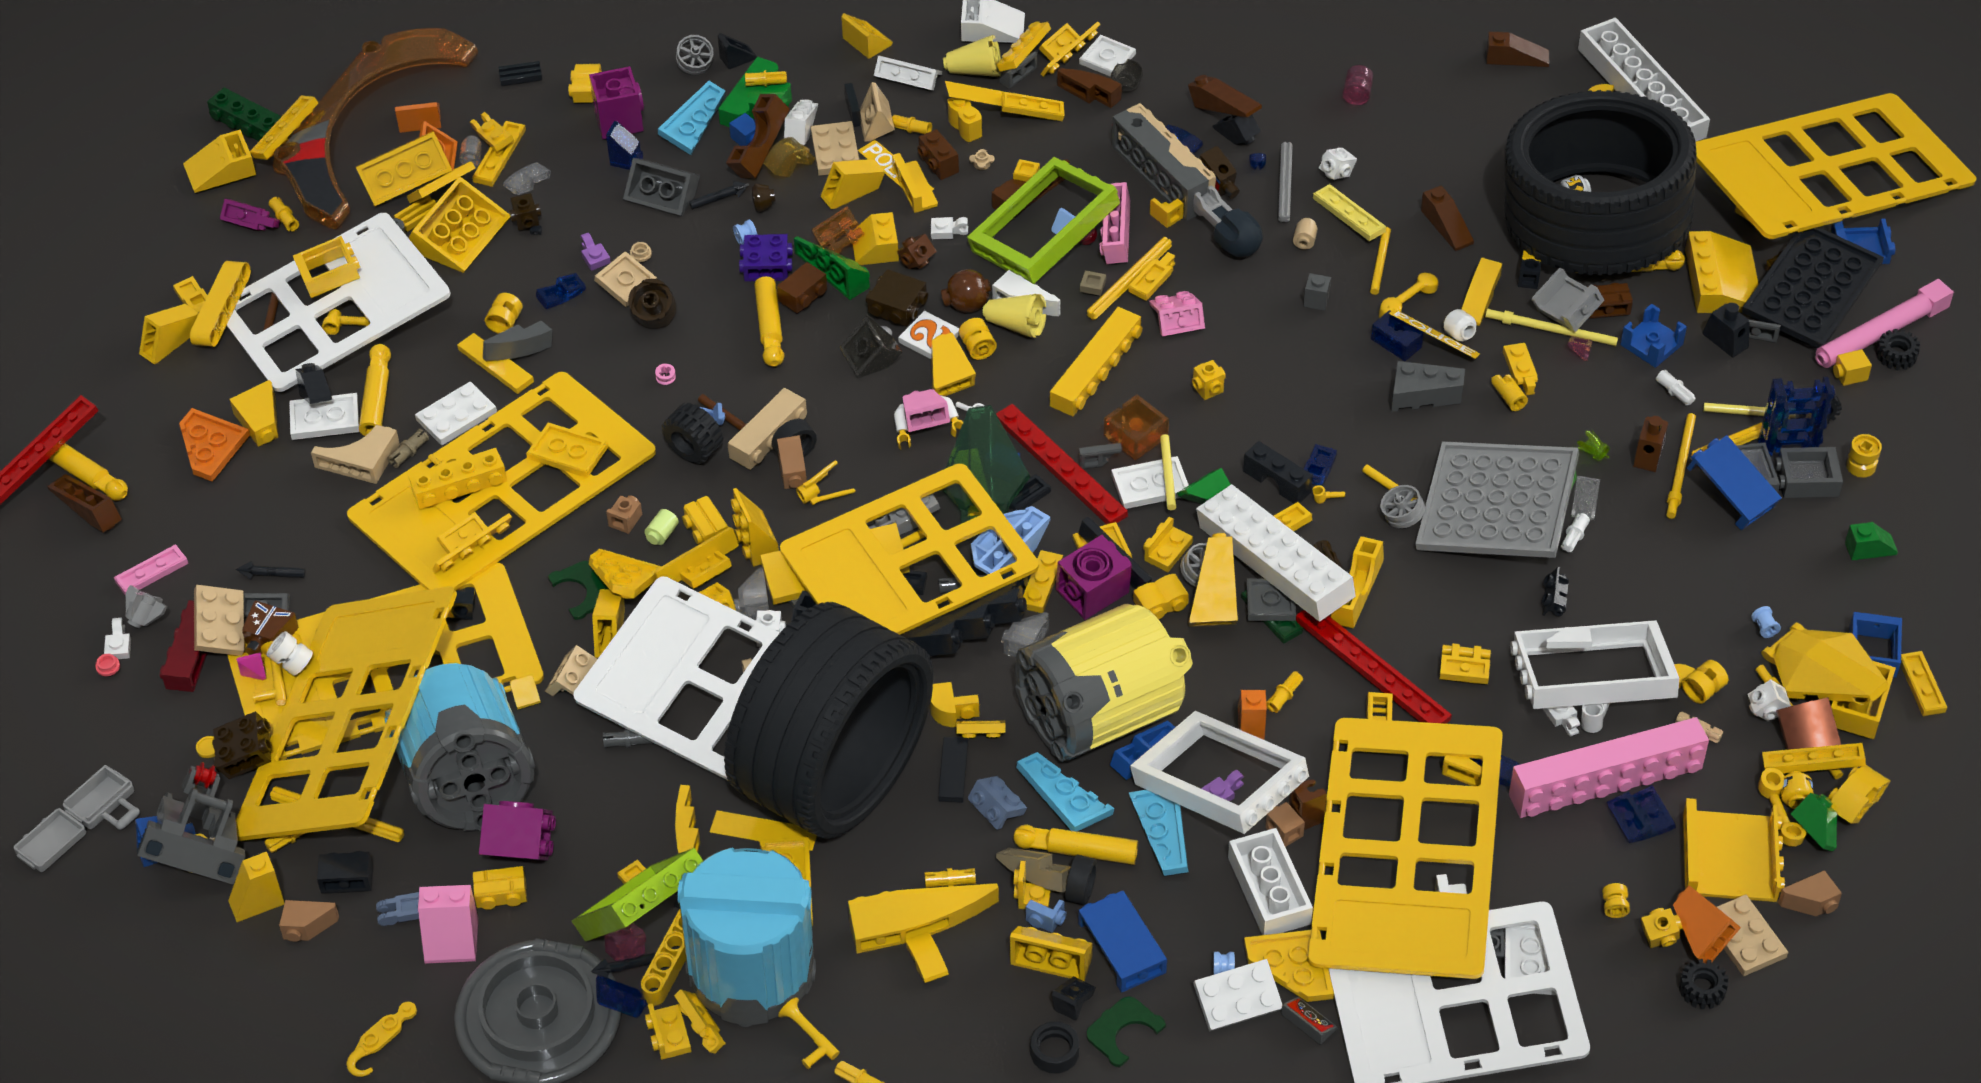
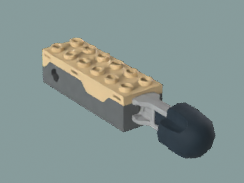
M1139 103L1113 116L1112 147L1169 204L1176 199L1181 200L1184 203L1183 218L1186 221L1196 216H1204L1215 227V241L1225 251L1236 257L1250 256L1259 249L1263 240V233L1259 223L1248 212L1241 211L1239 208L1232 210L1221 199L1218 191L1215 189V174L1208 170L1202 161L1196 158L1189 148L1177 139L1175 134L1165 128L1164 124L1158 121L1149 109H1146Z

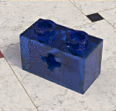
M1389 310L1372 324L1371 340L1403 361H1406L1422 348L1424 332L1389 314L1391 312Z

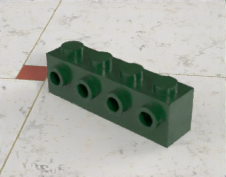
M225 87L207 101L209 114L214 120L220 121L232 129L241 130L245 136L260 141L282 117Z

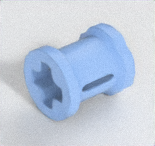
M1768 606L1756 609L1751 615L1753 622L1758 624L1763 638L1773 637L1781 630L1780 624L1775 622L1772 617L1773 612Z

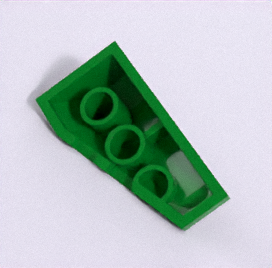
M798 236L794 238L795 254L804 262H808L824 272L827 281L847 299L851 300L870 288L869 271L856 261Z

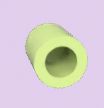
M661 509L645 529L646 539L654 545L664 544L679 524L676 515L669 510Z

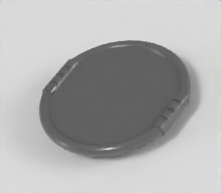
M536 938L535 940L519 942L503 948L477 966L461 988L454 1013V1028L459 1046L467 1059L479 1071L490 1077V1080L506 1083H561L567 1081L596 1063L609 1048L616 1035L621 1019V996L613 974L609 973L606 979L592 973L591 971L602 960L585 949L584 946ZM598 983L615 989L616 1008L599 1002Z

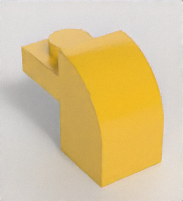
M952 682L933 684L929 708L931 716L936 722L943 726L956 727V719L979 717L978 695L954 697Z

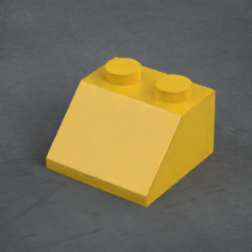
M893 212L871 214L851 231L854 257L859 265L899 261V254L897 252L898 240Z

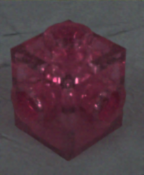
M631 923L626 928L605 935V952L615 961L640 956L645 953L646 935L641 928Z

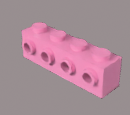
M1127 182L1112 184L1118 191L1120 204L1102 220L1103 227H1101L1100 231L1103 241L1100 243L1101 256H1105L1106 264L1128 262L1130 196Z

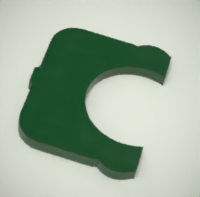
M581 561L561 571H554L548 576V580L553 587L562 582L572 581L581 584L586 589L587 595L585 600L580 605L569 609V613L574 620L583 619L587 614L592 613L600 589H609L590 567L589 561Z
M1128 996L1120 999L1109 1010L1106 1009L1101 1014V1017L1087 1029V1040L1108 1057L1109 1062L1113 1066L1120 1068L1129 1060V1056H1126L1118 1049L1115 1041L1118 1032L1123 1027L1130 1024H1143L1150 1027L1157 1035L1166 1027V1024L1161 1016L1154 1015L1136 998Z

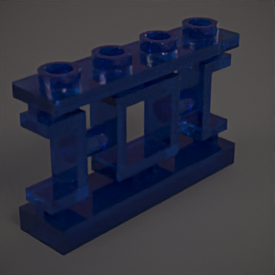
M1828 376L1823 377L1822 383L1820 379L1815 380L1813 388L1794 389L1792 381H1787V385H1784L1782 378L1772 380L1758 439L1759 443H1766L1770 457H1772L1774 449L1776 453H1779L1782 445L1801 444V447L1805 448L1819 447L1823 443V430L1827 428V414L1831 412L1830 402L1835 397L1834 385L1830 384ZM1806 414V418L1788 419L1789 415Z

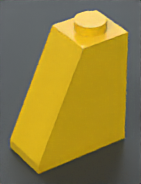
M875 159L833 162L820 197L831 209H836L879 189L885 170Z
M182 304L145 316L139 354L153 364L160 362L190 338L191 328L199 313L188 305Z
M952 332L946 335L941 334L932 339V389L939 395L948 396L974 386L976 373Z
M270 380L230 399L233 414L244 428L249 429L250 437L258 447L279 437L276 397Z
M600 589L592 615L595 658L600 657L623 625L625 613L624 598L619 594L612 593L610 589Z
M267 852L245 859L241 863L228 900L236 922L285 904L275 870Z

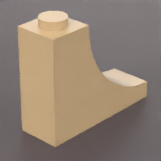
M375 425L370 433L352 444L335 448L315 446L311 455L315 468L377 484L389 464L387 457L398 449L400 443L397 430Z

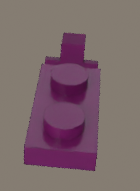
M224 198L220 220L255 230H266V226L278 228L280 223L279 219L269 217L270 212L266 211V209Z

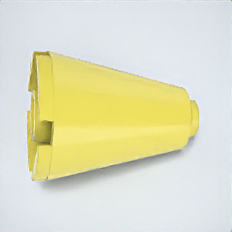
M995 35L987 36L948 52L946 57L943 58L945 70L953 74L1001 76L1002 71L999 72L996 65L1001 60L998 41L993 42L996 38Z
M1041 294L992 299L984 305L983 316L990 323L1030 338H1036V335H1041L1045 326L1046 314H1043V307H1046V301Z

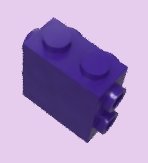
M788 234L744 235V244H740V257H743V260H739L740 273H744V281H756L758 278L765 276L771 277L775 281H783L788 277V272L792 271V258H789V256H793L792 243H788Z

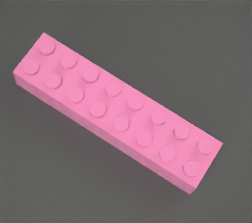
M1695 717L1513 767L1509 797L1520 818L1533 817L1539 813L1559 810L1571 804H1581L1593 798H1603L1615 792H1625L1637 786H1647L1656 781L1673 779L1685 773H1695L1703 768L1709 739L1699 720Z

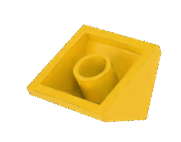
M845 13L841 16L843 39L868 59L892 45L893 42L867 21Z

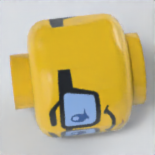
M1793 771L1784 777L1781 799L1790 808L1795 809L1810 793H1814L1810 776L1799 771Z

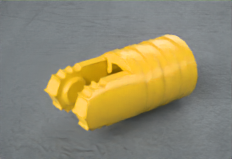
M1500 375L1491 377L1493 386L1512 411H1519L1526 406L1528 402L1527 396L1510 375H1505L1503 378Z

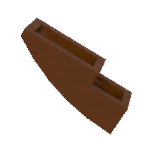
M1060 68L1057 70V86L1089 104L1093 100H1097L1112 108L1121 100L1122 84L1110 78L1075 69Z

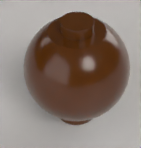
M965 269L951 276L947 283L948 288L941 290V295L946 307L952 305L959 312L973 313L984 307L988 301L989 292L992 289L989 279H984L981 273Z

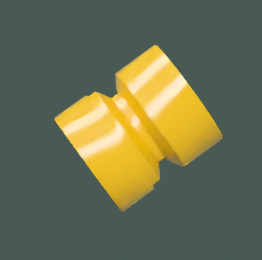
M499 293L485 317L486 326L497 334L512 328L522 311L521 301L510 293Z
M972 318L960 326L959 335L973 359L982 360L995 352L997 343L983 319Z
M1868 434L1858 435L1852 440L1850 453L1846 461V468L1852 475L1865 478L1874 474L1882 450L1880 441Z
M1707 660L1682 680V687L1692 701L1703 704L1714 693H1717L1727 685L1729 679L1725 669L1718 662Z

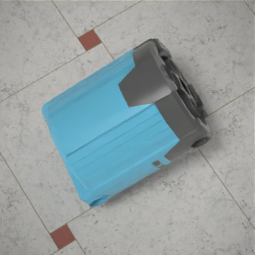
M458 663L442 664L426 669L405 727L398 738L397 755L406 776L413 802L417 805L422 815H426L434 822L448 828L463 829L464 832L481 831L482 818L480 816L483 815L484 804L499 805V801L521 802L525 797L530 783L534 780L535 764L532 753L524 741L507 701L504 687L498 678H491L488 673L474 666ZM392 709L385 711V723ZM395 730L391 731L390 737L393 736ZM479 773L485 777V786L483 788L479 783H472L468 786L467 790L465 789L464 780L469 775Z
M733 847L725 849L701 862L692 873H684L678 885V903H680L686 953V974H688L690 987H693L698 999L710 1011L720 1016L722 1020L738 1024L742 1027L768 1023L770 1019L778 1017L781 1008L788 1001L795 997L800 1001L805 994H808L812 983L815 981L816 959H814L811 919L812 890L809 887V881L803 879L800 870L788 858L774 850L734 849Z

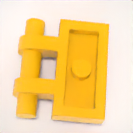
M1452 643V646L1443 645L1440 679L1488 684L1491 650L1481 649V646H1474V648L1460 647V644Z

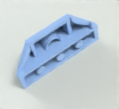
M1033 506L1027 507L1025 510L1003 514L1033 553L1050 522V516ZM993 530L982 532L971 543L974 566L986 574L1016 562V559Z

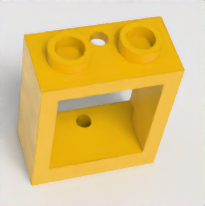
M342 236L293 255L311 298L360 278L357 269L361 268L356 256L351 257V255H354L349 242L345 244ZM343 256L345 257L347 264L313 278L311 277L309 270Z

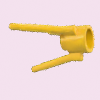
M836 460L796 488L797 495L804 504L810 501L814 505L820 501L856 492L853 488L817 497V494L820 493L817 483L828 475V471L838 464Z

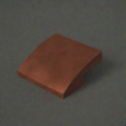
M1828 697L1776 710L1787 750L1841 745Z

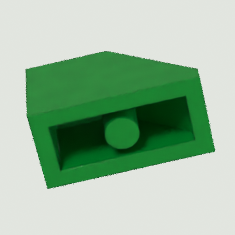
M1219 468L1178 491L1177 495L1178 497L1203 504L1231 484L1223 469Z
M1875 523L1849 525L1845 544L1851 560L1898 554L1891 534Z
M1810 793L1795 808L1791 815L1823 849L1834 851L1837 848V812L1831 807L1833 805L1832 801L1824 794Z

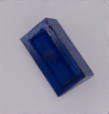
M597 975V1003L638 1018L647 1005L646 999L641 992L634 987Z

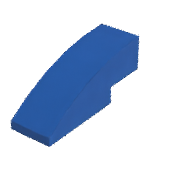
M1166 721L1135 735L1131 744L1114 751L1110 766L1126 780L1133 777L1130 765L1172 731L1175 726Z

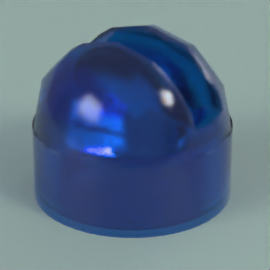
M1250 154V166L1253 169L1259 166V170L1264 168L1266 165V154Z

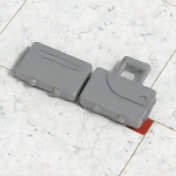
M104 765L64 800L63 807L65 811L60 808L54 810L48 817L43 818L41 823L32 831L23 836L14 846L17 857L32 869L44 872L86 835L85 827L93 829L103 819H106L117 829H124L140 814V810L126 801L134 793L132 782L116 770ZM120 804L130 810L119 820L109 815Z

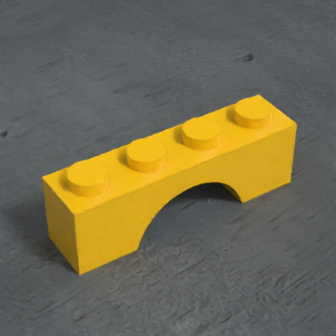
M1360 537L1353 552L1349 573L1353 577L1356 597L1331 613V618L1341 626L1354 628L1384 561L1383 541Z

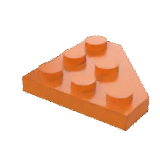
M191 408L179 423L193 475L212 482L250 436L249 429Z

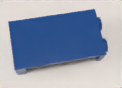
M1728 435L1721 440L1715 438L1707 445L1708 449L1705 451L1700 449L1690 457L1692 462L1688 465L1687 469L1691 471L1699 466L1742 515L1735 523L1741 531L1773 509L1782 498Z
M1124 891L1109 894L1104 899L1095 903H1088L1078 910L1079 926L1083 927L1086 925L1117 974L1116 985L1121 993L1166 973L1167 958Z

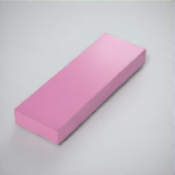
M175 544L115 576L114 580L126 596V591L130 585L140 590L187 565L188 561Z

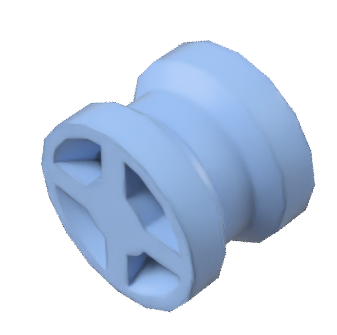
M750 219L742 225L737 224L733 226V232L739 245L744 244V235H758Z
M1213 952V975L1235 969L1234 952H1228L1227 954Z

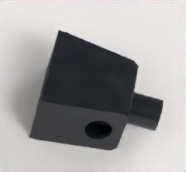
M1728 303L1711 313L1702 334L1734 358L1749 348L1750 322L1739 312V306L1736 303Z

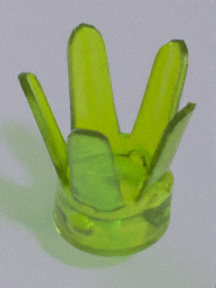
M1586 430L1585 434L1589 439L1586 443L1577 441V444L1581 446L1578 449L1592 454L1594 459L1598 461L1602 460L1605 456L1609 458L1607 453L1610 447L1603 443L1593 430L1592 433Z

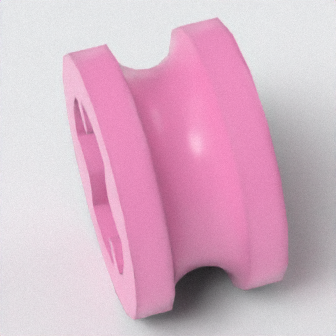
M661 364L655 370L656 381L659 384L668 385L676 379L675 369L670 364Z

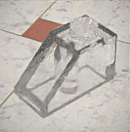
M763 567L758 568L738 588L739 599H734L735 611L753 620H756L757 610H769Z
M1043 612L1021 619V622H1013L1009 630L1006 629L1002 635L1001 642L1004 643V654L1016 657L1019 649L1043 639L1049 630V613Z

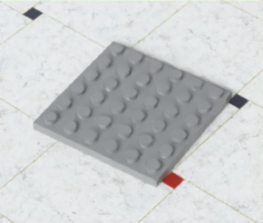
M1442 442L1425 512L1416 540V549L1556 558L1578 462L1579 449L1573 447Z

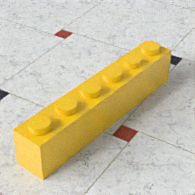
M1117 307L1051 389L1050 407L1072 417L1078 410H1082L1088 397L1096 392L1099 383L1106 380L1112 367L1117 366L1124 352L1127 353L1134 339L1140 337L1143 329L1141 326V316Z

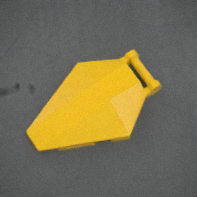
M1796 622L1790 627V631L1771 647L1767 646L1761 651L1765 660L1776 665L1788 698L1805 699L1806 695H1818L1819 699L1828 697L1831 701L1854 702L1855 697L1870 698L1871 701H1875L1888 689L1886 679L1853 633L1807 630Z

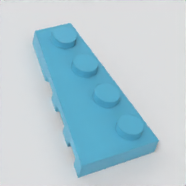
M708 81L658 128V135L691 155L724 99L725 90Z
M1038 752L1017 761L1016 768L1071 831L1082 830L1113 815L1114 808L1111 805L1101 803L1096 794L1091 791L1086 792L1079 787L1078 781L1072 777L1064 776L1060 768Z
M1148 790L1129 792L1132 804L1163 875L1189 872L1181 805Z

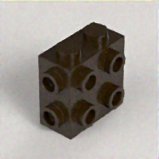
M889 269L885 271L883 276L877 279L876 286L866 296L868 313L906 327L912 319L917 317L921 305H925L928 300L926 282Z
M255 711L214 728L212 745L215 750V759L213 761L215 769L228 779H232L270 763L272 744L269 737L271 727L266 718L263 719Z

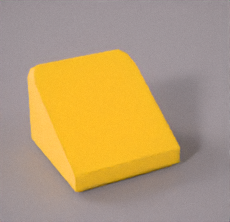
M532 675L510 681V688L517 710L541 703Z

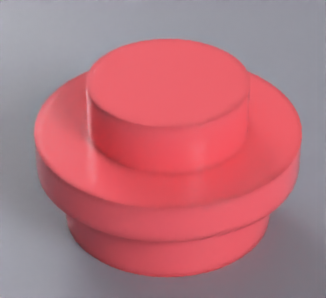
M103 654L97 659L96 671L101 676L114 675L120 669V662L112 654Z

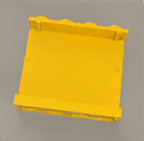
M1686 798L1683 810L1685 889L1690 885L1704 897L1736 899L1746 894L1750 900L1777 902L1779 893L1785 887V878L1780 877V871L1782 872L1784 867V858L1779 856V851L1782 850L1783 837L1778 836V830H1781L1782 816L1777 815V805H1773L1770 816L1697 811L1696 799Z

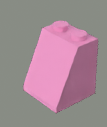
M471 885L419 887L418 913L425 964L476 961L478 914Z

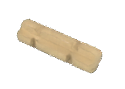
M1680 712L1675 723L1692 718H1690L1689 714ZM1698 719L1709 740L1718 743L1722 738L1723 731L1715 726L1711 728L1710 724Z

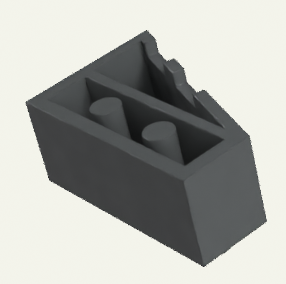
M1398 361L1391 412H1396L1399 408L1405 407L1419 409V406L1432 404L1433 407L1460 404L1465 369Z

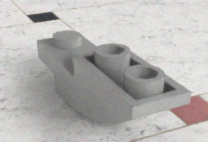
M933 494L921 499L931 513L941 509ZM899 508L866 523L869 529L896 523L899 535L918 527L904 508Z

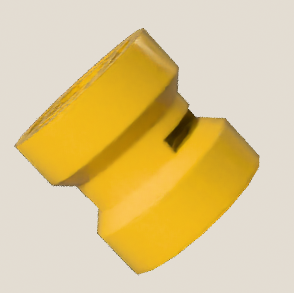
M1620 883L1606 885L1602 889L1603 899L1606 901L1604 903V913L1606 916L1621 918L1630 913V905L1626 900L1628 898V888Z

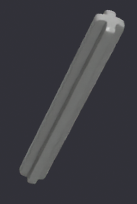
M1283 142L1281 144L1278 220L1286 223L1290 220L1293 147L1291 142Z

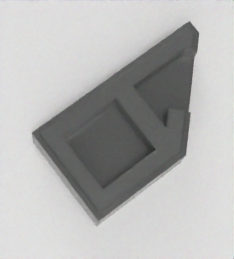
M1121 443L1079 448V466L1085 469L1105 465L1115 453L1119 454L1122 451Z

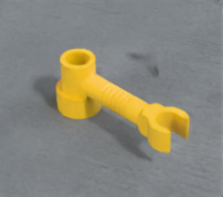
M332 309L328 312L327 317L324 318L322 329L326 334L335 335L339 332L342 325L368 326L370 322L366 317L341 316L339 310Z

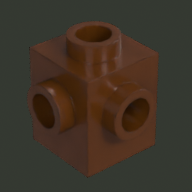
M926 234L907 238L902 242L903 247L897 251L902 263L908 269L914 267L922 268L929 263L928 258L937 252Z

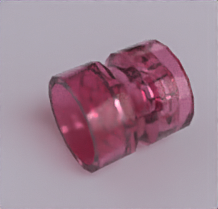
M1356 65L1348 69L1343 90V97L1348 103L1362 105L1369 100L1374 78L1369 68Z

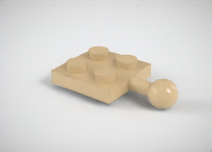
M625 251L596 274L594 281L627 307L629 305L628 298L631 289L642 283L641 281L645 279H657V277Z

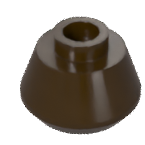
M755 184L752 187L756 211L761 213L772 207V202H776L774 189L769 190V186Z

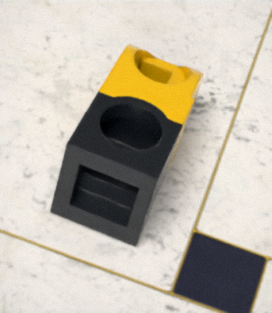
M1526 250L1523 251L1518 287L1538 289L1541 260L1535 259V256L1529 255Z
M465 588V592L456 591V599L447 617L472 620L475 607V588Z

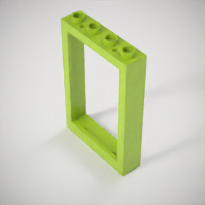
M1053 157L967 236L971 251L1004 270H1010L1035 284L1120 204L1118 191L1112 184H1107L1098 177L1091 176L1080 168H1075L1065 160L1062 161ZM1058 176L1097 195L1091 203L1032 258L992 238Z
M692 848L654 863L571 921L585 942L626 928L677 892L679 881L682 879L683 874L692 873L703 860L696 849Z

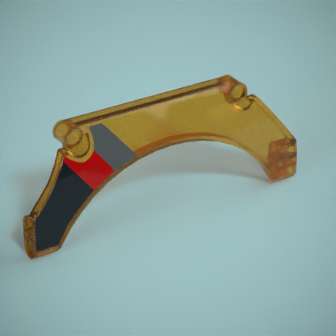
M445 28L406 30L384 36L381 44L374 41L365 42L362 45V51L313 109V112L303 120L300 127L293 132L283 146L278 147L274 151L273 169L279 174L287 175L303 205L304 212L310 218L334 230L340 227L350 213L349 204L333 174L329 144L333 126L340 112L357 92L382 76L409 67L427 64H454L467 67L478 54L477 47L467 39Z

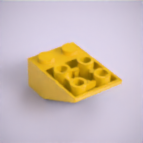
M241 130L218 136L183 163L194 193L256 175L252 156Z
M734 488V499H731L733 511L736 513L732 515L737 528L734 529L738 543L742 542L743 544L742 551L745 559H750L753 567L761 565L760 555L779 551L778 543L763 511L737 488Z

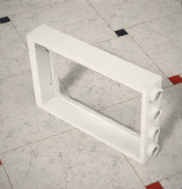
M1657 620L1579 626L1590 627L1592 648L1547 649V639L1563 628L1516 631L1514 633V641L1510 643L1511 655L1515 656L1516 670H1520V681L1522 685H1525L1526 699H1530L1533 709L1678 698L1680 678ZM1643 646L1655 677L1538 686L1528 655Z
M1197 711L1189 715L1130 765L1135 785L1243 834L1309 777L1305 757ZM1203 735L1281 768L1239 806L1162 772L1164 768Z

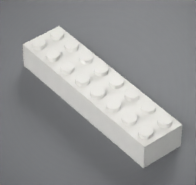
M1617 18L1581 30L1578 50L1610 85H1614L1616 91H1621V93L1628 92L1632 95L1638 94L1640 97L1645 96L1649 100L1653 99L1657 103L1664 104L1665 107H1669L1671 111L1677 112V115L1687 122V126H1690L1691 132L1694 134L1695 142L1707 138L1710 118Z
M1232 484L1196 508L1199 526L1211 537L1216 533H1225L1226 537L1232 536L1233 554L1319 622L1356 597L1353 577Z

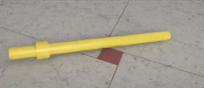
M1491 309L1486 311V318L1500 320L1503 324H1518L1616 346L1618 341L1617 337L1581 329L1574 332L1563 325L1514 315V312L1505 310V312Z

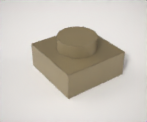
M1085 270L1080 284V292L1101 296L1106 283V274Z

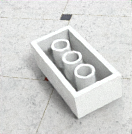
M1277 828L1229 841L1228 859L1262 935L1279 934L1311 925L1313 907Z

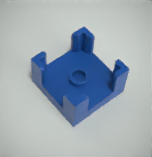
M1651 304L1645 309L1643 321L1638 326L1632 329L1631 322L1624 326L1620 345L1656 368L1684 344L1687 326L1678 321L1675 332L1658 322L1660 309Z

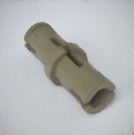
M418 429L408 440H403L400 443V447L387 457L388 462L391 465L395 462L393 467L398 468L409 456L413 457L416 454V450L429 440L426 432L421 435L423 430Z

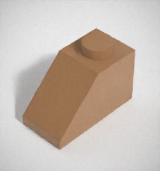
M800 435L777 439L779 467L784 489L797 488L807 481Z
M1824 870L1783 888L1778 904L1783 908L1819 916L1823 913L1829 914L1838 908L1842 893Z
M285 900L279 924L283 939L293 942L299 940L309 941L339 920V914L335 903Z

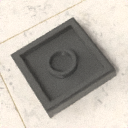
M1247 578L1248 621H1296V605L1294 601L1266 579Z

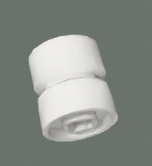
M284 631L273 641L266 655L277 664L283 663L282 668L295 676L307 665L313 651L302 643L297 644V639Z

